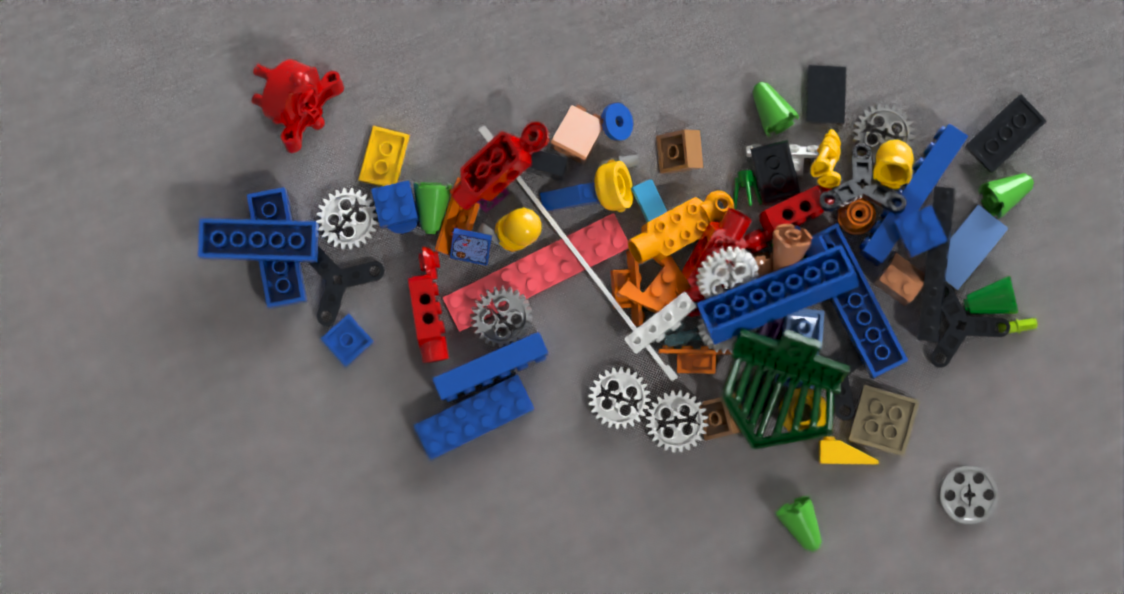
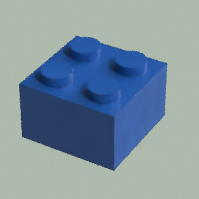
M409 180L371 189L381 229L419 220Z
M931 205L893 223L909 258L947 241Z

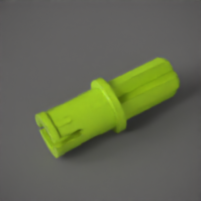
M1036 318L1015 319V321L1009 322V333L1017 332L1020 334L1021 331L1038 328ZM1004 323L998 324L999 333L1005 332L1006 325Z

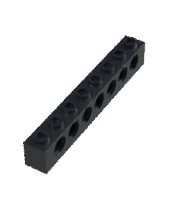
M935 186L932 209L947 241L929 249L927 252L918 340L939 342L956 194L955 188Z

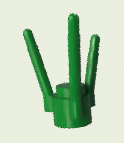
M743 170L737 172L738 177L735 178L733 196L734 209L737 206L739 184H741V188H746L749 206H752L750 190L752 185L758 203L762 205L756 176H753V171Z

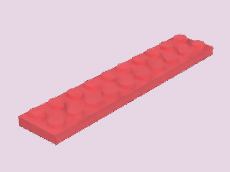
M614 213L566 236L590 268L629 249L628 240ZM560 239L443 297V300L459 332H462L472 327L471 322L473 320L470 314H474L471 308L477 307L475 300H482L480 294L487 296V289L492 293L494 287L498 291H500L501 286H504L505 291L511 287L513 292L518 290L520 295L524 294L526 300L586 269L564 240ZM492 299L490 305H486L490 310V314L485 315L484 319L492 317L491 309L497 314L499 313ZM501 301L498 307L505 306L506 301Z

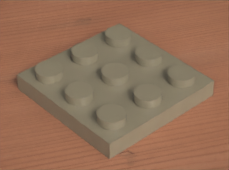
M863 385L848 440L905 456L920 401Z

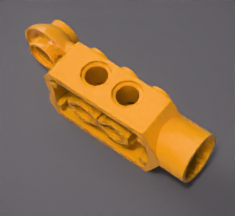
M713 191L707 195L704 202L694 197L649 221L641 227L640 234L627 241L631 255L639 264L653 257L662 260L699 240L709 222H714V220L721 221L729 207L734 209L733 199L724 191ZM718 201L722 202L723 209L718 207Z

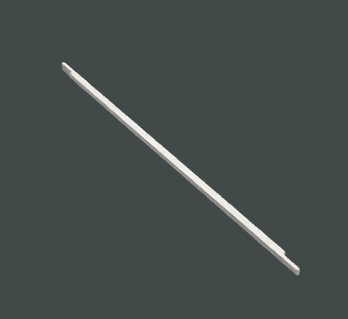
M485 125L478 129L488 142L494 138ZM518 176L516 179L630 328L635 331L637 328L527 184ZM650 344L647 345V350L671 381L675 380L678 376L672 368L663 363Z

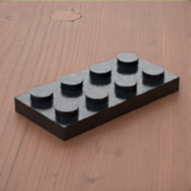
M1020 94L965 147L992 174L1047 120Z

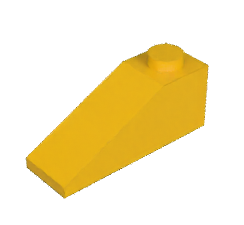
M823 437V440L818 441V464H879V460L842 441L835 440V437Z

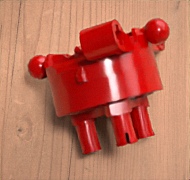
M287 59L274 69L257 64L253 69V75L265 79L266 85L263 95L255 93L251 103L261 107L265 117L272 120L273 123L286 126L280 138L287 152L296 153L302 147V135L307 127L311 126L314 130H320L324 127L325 120L321 117L323 114L322 106L327 100L340 95L344 91V84L338 72L329 71L320 80L316 67H310L294 59Z

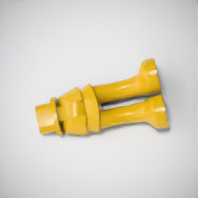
M832 129L825 134L823 141L817 149L819 155L811 166L812 176L819 177L817 180L818 184L830 189L839 186L841 181L840 174L833 172L836 163L840 159L841 141L837 133Z

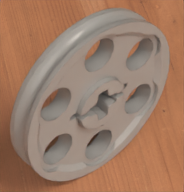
M974 466L959 467L947 474L942 481L939 491L940 503L945 513L953 520L964 524L979 523L987 519L994 512L998 503V488L992 476L985 470ZM978 472L983 475V481L980 484L973 481V475ZM956 473H961L964 476V481L961 484L954 482V475ZM968 484L970 493H974V497H970L969 501L967 497H964V493L968 491ZM986 489H990L993 492L991 500H985L983 497V492ZM947 490H952L955 493V497L951 501L946 500L944 497V493ZM958 506L963 507L965 510V514L962 517H957L954 514V510ZM981 506L984 509L982 517L974 515L975 507Z

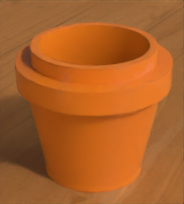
M864 198L855 200L838 209V224L848 234L862 235L873 227L876 220L875 209ZM857 210L862 212V217L856 216Z

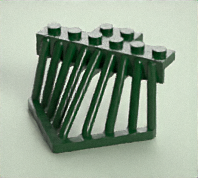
M741 329L733 342L731 357L734 358L721 399L753 450L830 436L833 430L834 393H840L841 383L849 373L850 366L817 355L822 348V342L798 333L785 330L779 341ZM744 361L746 363L735 396L733 397L731 394L740 364ZM756 365L757 367L755 369L745 401L743 403L742 409H740L739 405L741 404V399L751 369ZM767 369L768 371L748 422L746 417L749 414L761 375ZM779 373L755 434L756 422L769 387L775 375ZM788 377H790L774 431L770 436L763 437L781 388ZM802 381L790 432L781 433L795 388ZM813 385L814 393L809 427L799 430L808 390ZM822 389H825V425L817 427Z

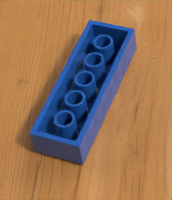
M285 187L246 194L251 220L293 221L288 192ZM259 261L267 308L274 309L308 302L300 262Z
M199 218L198 258L206 260L317 262L319 224L316 221Z
M537 332L432 379L441 400H446L449 403L458 399L457 395L464 392L467 395L476 391V386L482 384L485 387L494 383L493 379L497 377L504 379L510 376V372L518 369V372L529 368L528 364L535 361L536 364L547 360L546 356L549 353L540 332Z
M517 374L413 426L429 459L433 460L535 410Z

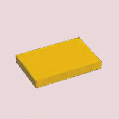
M373 126L358 181L379 187L398 183L410 135Z

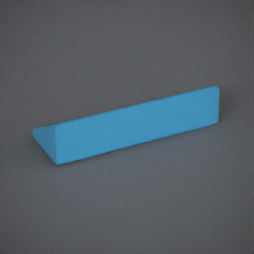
M652 179L631 188L647 223L667 212Z

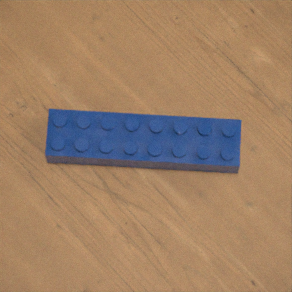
M949 123L946 127L942 125L933 137L936 140L928 144L923 151L924 158L921 157L912 167L914 172L910 183L903 184V189L896 191L897 194L905 197V210L900 214H893L884 209L880 215L882 217L881 221L875 222L869 231L872 233L871 236L864 238L859 245L861 250L858 254L876 266L884 262L900 238L893 223L920 209L968 138V135ZM892 201V206L894 205L896 208L902 205L899 201Z
M838 223L812 235L813 237L822 235L828 250L842 245L856 273L859 287L829 299L871 380L906 363L908 359Z
M839 245L697 303V306L711 340L716 345L738 336L741 329L751 331L859 287L856 273L842 245Z

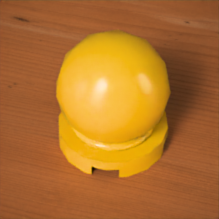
M898 139L889 140L881 144L875 156L874 179H877L882 185L890 189H899L901 185L909 184L912 179V165L914 162L912 149L905 142Z
M519 208L498 220L495 225V234L497 233L500 240L499 244L504 249L515 252L522 250L537 240L541 234L542 223L539 216L533 210Z

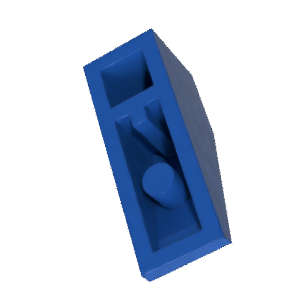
M594 183L540 193L541 203L547 212L600 203L595 193Z

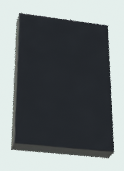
M808 65L806 123H845L846 66Z
M788 140L750 149L764 204L794 197L801 193Z

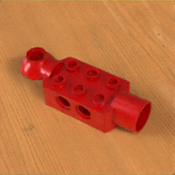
M539 121L530 122L522 130L520 138L504 131L499 132L460 168L461 181L450 190L457 204L463 209L469 210L480 199L493 200L532 165V154L546 147L549 142L547 127Z
M817 185L761 212L758 216L764 232L757 229L745 235L744 239L748 245L746 249L751 250L753 254L766 248V243L773 240V232L778 225L791 224L800 226L807 221L806 218L808 217L814 219L821 216L824 211L819 206L820 196L822 193L832 189ZM827 198L824 200V203L831 205L834 201ZM800 204L807 207V212H803L800 209ZM782 213H788L790 220H785Z
M729 207L721 222L708 223L681 271L691 286L683 292H686L693 302L697 301L699 303L706 300L699 290L696 275L700 274L698 268H704L702 262H708L707 256L713 258V252L715 251L717 254H720L721 248L726 252L728 247H731L732 251L738 247L741 251L748 246L743 236L752 220L736 209ZM725 259L726 264L730 262L732 267H735L731 260ZM698 306L686 316L696 317L701 315Z
M422 246L423 253H419L418 256L421 272L426 271V274L408 278L417 338L422 363L424 364L448 360L449 354L446 336H442V333H445L443 320L440 321L439 315L442 314L441 303L436 300V296L439 295L438 284L434 283V280H438L437 268H440L438 251ZM425 296L431 297V301L427 305L421 303L422 298ZM433 315V322L426 324L424 322L425 317Z

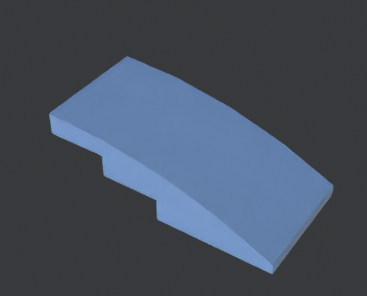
M979 204L950 238L946 281L957 290L1008 230L1007 226Z
M802 309L785 316L781 336L785 330H789L822 342L824 311ZM788 377L783 386L788 387L790 377ZM802 381L799 382L797 388H801Z

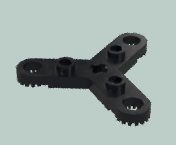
M858 143V145L856 144L853 147L851 154L852 179L834 187L832 190L822 193L819 199V206L824 211L830 212L855 200L864 198L893 214H900L906 208V200L903 195L893 192L892 189L872 179L871 148L867 144ZM862 150L865 151L867 155L860 157V155L856 153L857 151ZM860 183H864V189L859 186ZM830 198L834 203L828 205L824 203V200ZM899 201L902 205L896 208V206H892L891 202Z
M318 246L317 262H308L327 282L317 313L318 322L323 326L333 325L336 321L345 289L382 279L385 274L383 265L374 261L340 269ZM373 266H378L381 270L380 274L376 277L370 275V268ZM334 276H342L341 281L343 283L341 285L338 283L334 285ZM326 311L332 314V319L329 322H324L321 318L322 314Z
M945 283V287L948 288L949 294L947 297H944L942 311L950 326L931 355V362L937 368H944L950 363L966 336L1005 337L1010 331V324L1004 318L967 316L953 288L948 283ZM958 321L967 323L964 331L956 329ZM998 322L1004 323L1006 325L1005 332H996L995 325ZM938 353L946 355V361L942 364L935 361V356Z
M854 346L836 361L850 366L849 373L841 383L840 393H834L836 417L844 421L851 419L855 413L848 376L863 364ZM846 405L850 408L848 416L840 414L839 409L841 406Z

